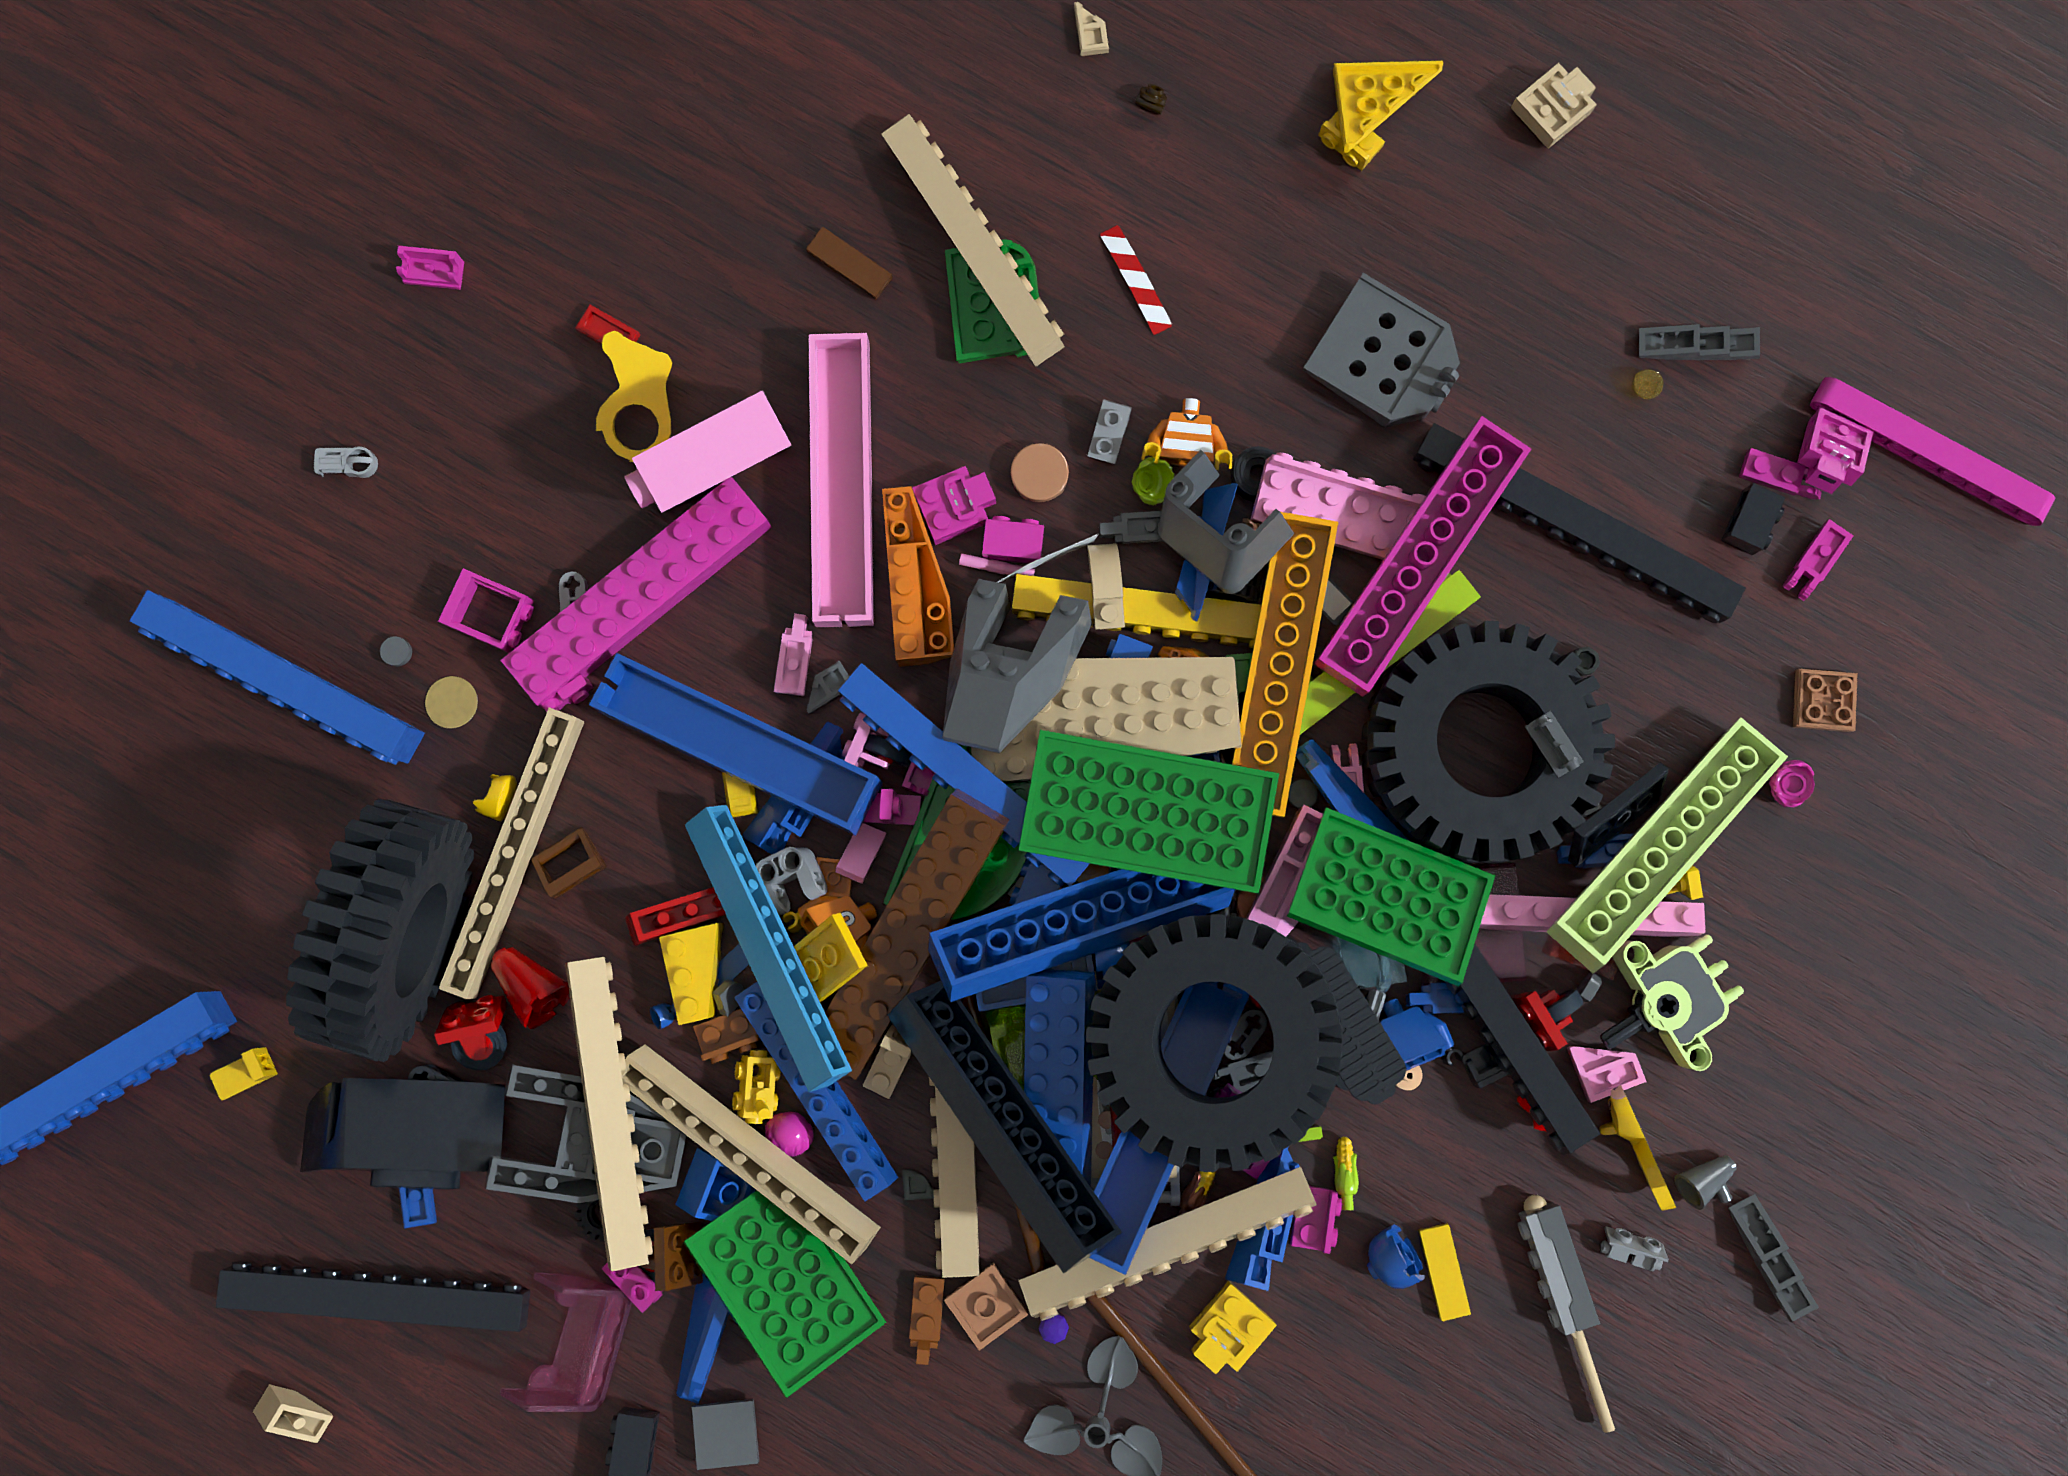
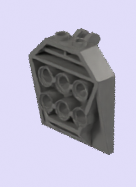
M1362 273L1304 366L1303 371L1386 428L1425 419L1430 411L1436 413L1443 400L1449 394V389H1451L1460 376L1456 371L1460 361L1449 323L1367 274ZM1387 320L1392 328L1385 329L1381 327L1379 321ZM1409 338H1417L1420 341L1421 346H1412L1409 342ZM1364 344H1373L1376 347L1377 352H1368L1365 349ZM1394 362H1403L1407 370H1398L1394 366ZM1349 368H1359L1362 372V376H1353L1350 373ZM1379 386H1389L1392 390V394H1383L1380 391Z

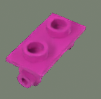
M607 1262L602 1268L642 1313L663 1295L662 1291H655V1283L639 1266L611 1272Z

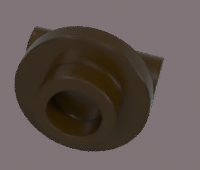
M1148 84L1147 87H1141L1135 104L1161 115L1167 96L1163 93L1164 90L1161 87Z

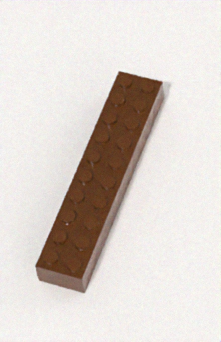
M958 788L950 795L860 951L868 966L839 988L825 1012L852 1069L847 1075L855 1080L866 1067L891 1024V1020L887 1015L908 995L930 957L928 950L929 933L946 928L1010 820Z

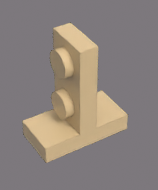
M893 1023L882 1040L881 1048L863 1084V1087L887 1099H890L912 1053Z

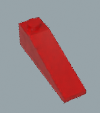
M714 887L632 912L625 917L633 945L636 946L725 916L726 913L715 893Z

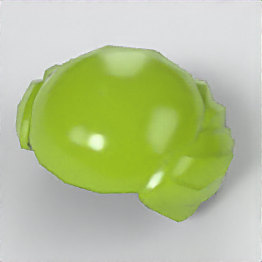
M1148 457L1139 464V467L1133 473V489L1140 499L1148 505H1156L1164 501L1166 488L1175 475L1172 472V466L1163 459H1159L1158 463L1155 464V458Z

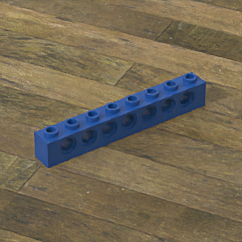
M758 982L735 996L734 998L863 1200L867 1201L890 1186L898 1178V1175L839 1083L836 1081L828 1087L808 1092Z

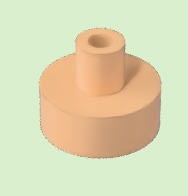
M1420 1066L1407 1070L1403 1080L1396 1084V1086L1403 1090H1413L1418 1087L1423 1076Z

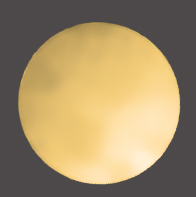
M455 676L444 677L436 681L428 690L425 699L428 716L434 723L444 728H457L466 724L474 716L478 704L477 694L473 686L465 679Z

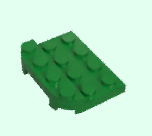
M1001 240L1003 245L999 247L1004 255L1008 252L1011 254L1019 266L1015 269V272L1019 277L1025 275L1033 287V290L1029 293L1036 300L1039 297L1036 268L1031 256L1026 249L1013 243L1011 240ZM957 248L945 250L958 363L1014 354L1017 357L1026 355L1027 352Z

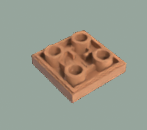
M1809 669L1795 670L1793 728L1854 732L1856 728L1858 673Z

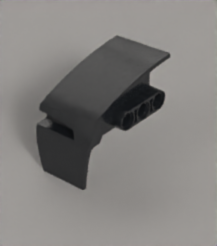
M344 1078L342 1083H328L317 1092L307 1106L300 1172L307 1173L321 1170L371 1171L370 1186L460 1189L461 1171L487 1172L491 1155L501 1157L505 1084Z

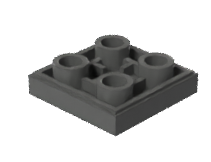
M754 1399L692 1406L697 1470L758 1464L759 1451Z

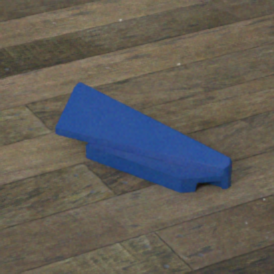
M1236 483L1206 489L1203 495L1202 516L1200 518L1221 535L1224 534L1238 486ZM1184 560L1175 594L1180 601L1184 600L1190 609L1192 620L1198 621L1210 580Z

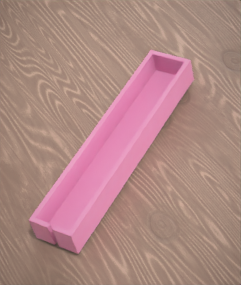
M867 333L809 334L812 622L816 627H842V621H845L848 627L874 626L870 343Z

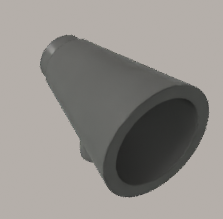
M1724 1155L1675 1175L1674 1182L1685 1201L1695 1209L1702 1210L1716 1193L1722 1203L1732 1200L1726 1182L1733 1175V1172L1737 1170V1167L1729 1156Z

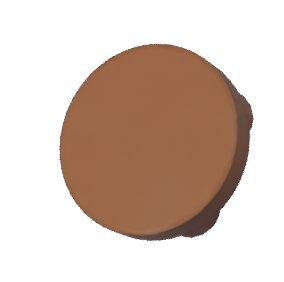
M1042 443L1029 445L1023 448L1012 462L1011 479L1013 486L1025 500L1033 502L1052 500L1063 493L1068 481L1069 469L1067 461L1063 454L1051 445Z

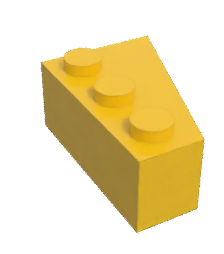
M715 923L659 937L678 1025L715 1017L716 1002L712 992L718 988L719 961L721 960L720 948L724 923Z

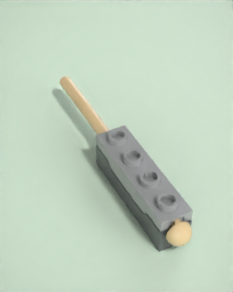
M1531 1195L1524 1202L1525 1211L1519 1213L1521 1222H1518V1228L1522 1238L1528 1240L1531 1249L1528 1252L1529 1261L1534 1270L1538 1269L1541 1278L1537 1282L1542 1297L1548 1299L1551 1310L1547 1311L1549 1320L1554 1329L1557 1328L1565 1335H1572L1602 1430L1605 1433L1614 1431L1615 1427L1583 1333L1584 1329L1599 1325L1600 1321L1560 1205L1554 1202L1547 1203L1539 1195Z

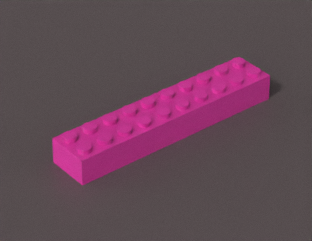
M1481 416L1473 425L1313 664L1362 697L1369 693L1531 451V448Z
M731 476L500 661L534 703L543 708L542 705L548 699L558 694L557 691L580 674L585 677L591 674L771 529L772 526Z

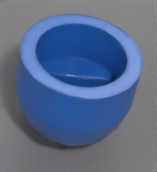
M662 1003L650 1008L651 1019L658 1029L669 1026L675 1019V1012L669 1013V1010L672 1009V1006Z

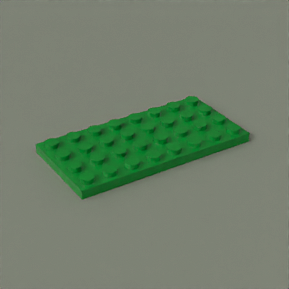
M1040 730L1018 851L1259 894L1279 773Z

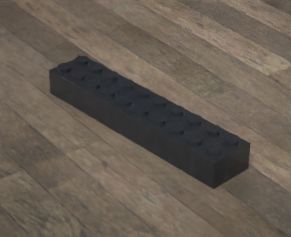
M942 981L906 995L887 1016L1063 1274L1100 1251L1122 1232L961 1000L958 999L950 1002Z

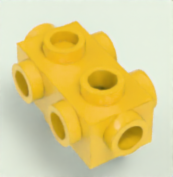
M750 1050V1055H742L741 1062H736L735 1079L740 1080L739 1092H734L732 1106L733 1110H737V1116L745 1118L746 1123L762 1124L763 1119H773V1111L777 1110L778 1096L775 1093V1081L779 1080L780 1069L772 1056H768L767 1050ZM754 1065L759 1067V1073L756 1076H752Z

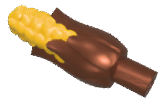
M1199 1171L1195 1173L1193 1179L1181 1195L1179 1205L1181 1210L1177 1216L1204 1206L1206 1198L1215 1184L1213 1180L1216 1171Z

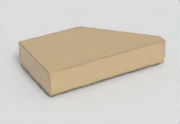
M1075 2L1074 12L1080 55L1088 56L1109 53L1105 21L1097 15H1092L1079 2Z

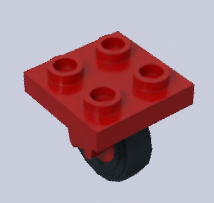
M1570 989L1560 994H1557L1555 990H1548L1540 996L1536 991L1510 996L1546 1051L1559 1050L1568 1044L1560 1030L1573 1022L1570 1015L1583 1005V999L1576 989Z
M487 995L479 998L476 1002L467 1004L457 1002L448 1006L434 1034L437 1044L441 1045L451 1042L452 1053L455 1059L465 1068L487 1070L495 1066L503 1058L507 1047L506 1033L500 1025L507 1007L504 995L497 997Z

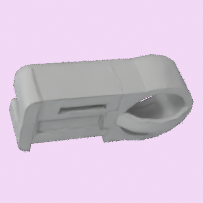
M365 447L317 448L315 450L314 471L321 477H323V473H344L349 477L367 478L372 476L378 468L377 457ZM361 453H366L370 455V457H359L357 455ZM353 463H370L369 467L364 471L357 472L353 469Z

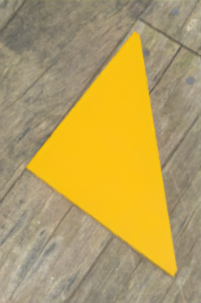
M1443 61L1334 63L1333 75L1343 153H1348L1437 76L1442 71Z

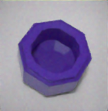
M1060 1313L1052 1318L1041 1321L1039 1325V1331L1043 1340L1053 1344L1064 1340L1069 1329L1065 1316Z

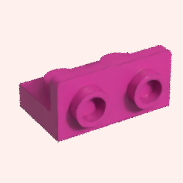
M1309 1186L1317 1205L1311 1207L1313 1212L1306 1216L1295 1218L1294 1215L1290 1245L1320 1250L1323 1253L1330 1254L1331 1247H1335L1337 1243L1338 1230L1334 1228L1335 1216H1340L1342 1199L1338 1198V1192L1333 1189Z

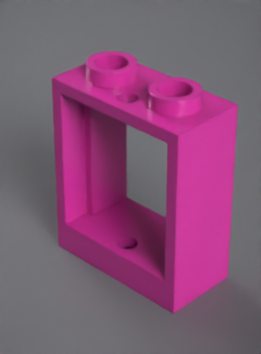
M463 568L438 622L510 653L511 649L516 648L520 642L522 635L520 630L524 621H529L533 614L534 606L532 604L534 601L524 594ZM478 585L519 602L501 641L460 624Z

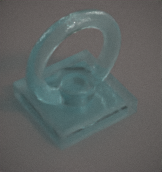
M1338 938L1342 962L1359 989L1376 987L1378 991L1384 993L1390 989L1391 984L1407 982L1404 964Z

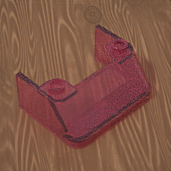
M535 1273L533 1279L555 1290L554 1297L556 1302L562 1306L569 1307L553 1365L537 1367L531 1373L526 1389L501 1388L499 1395L527 1412L595 1411L602 1405L605 1399L632 1302L617 1287L574 1275Z

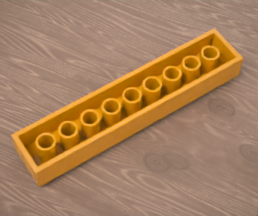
M1281 512V514L1291 527L1294 535L1269 560L1240 717L1242 746L1238 749L1235 748L1232 765L1279 773L1272 816L1282 818L1285 817L1338 527L1337 521Z

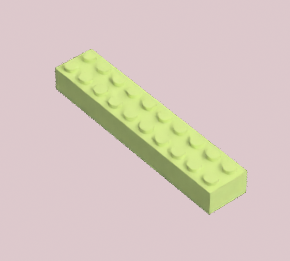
M1738 719L1546 932L1588 970L1595 973L1609 961L1788 756L1744 719Z

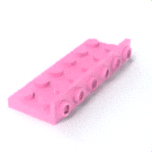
M1278 452L1276 455L1272 454L1265 460L1251 521L1262 524L1275 509L1285 513L1337 521L1338 527L1334 546L1381 560L1385 558L1426 497L1422 494H1413L1411 496L1402 493V489L1395 486L1381 487L1375 485V481L1369 478L1360 477L1355 479L1348 477V473L1342 470L1331 469V471L1320 468L1321 465L1316 462L1304 461L1302 463L1295 461L1293 456L1286 453Z

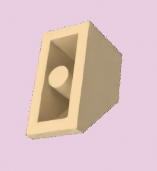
M270 1384L253 1410L264 1431L318 1443L333 1418L332 1413L300 1393Z

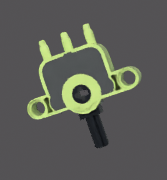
M1705 935L1702 938L1700 937L1687 946L1669 945L1653 955L1648 947L1640 941L1626 940L1612 957L1630 988L1636 991L1632 999V1006L1627 1008L1630 1015L1600 1035L1602 1043L1608 1049L1614 1048L1638 1031L1649 1033L1657 1029L1659 1030L1660 1037L1679 1066L1695 1071H1703L1711 1065L1712 1053L1702 1036L1726 1019L1729 1013V1004L1738 999V996L1744 992L1743 988L1737 985L1723 993L1714 978L1728 968L1727 962L1721 960L1707 968L1699 955L1700 951L1712 943L1713 939L1711 936ZM1630 947L1634 950V958L1631 961L1627 958V951ZM1695 1049L1696 1059L1691 1063L1690 1053Z

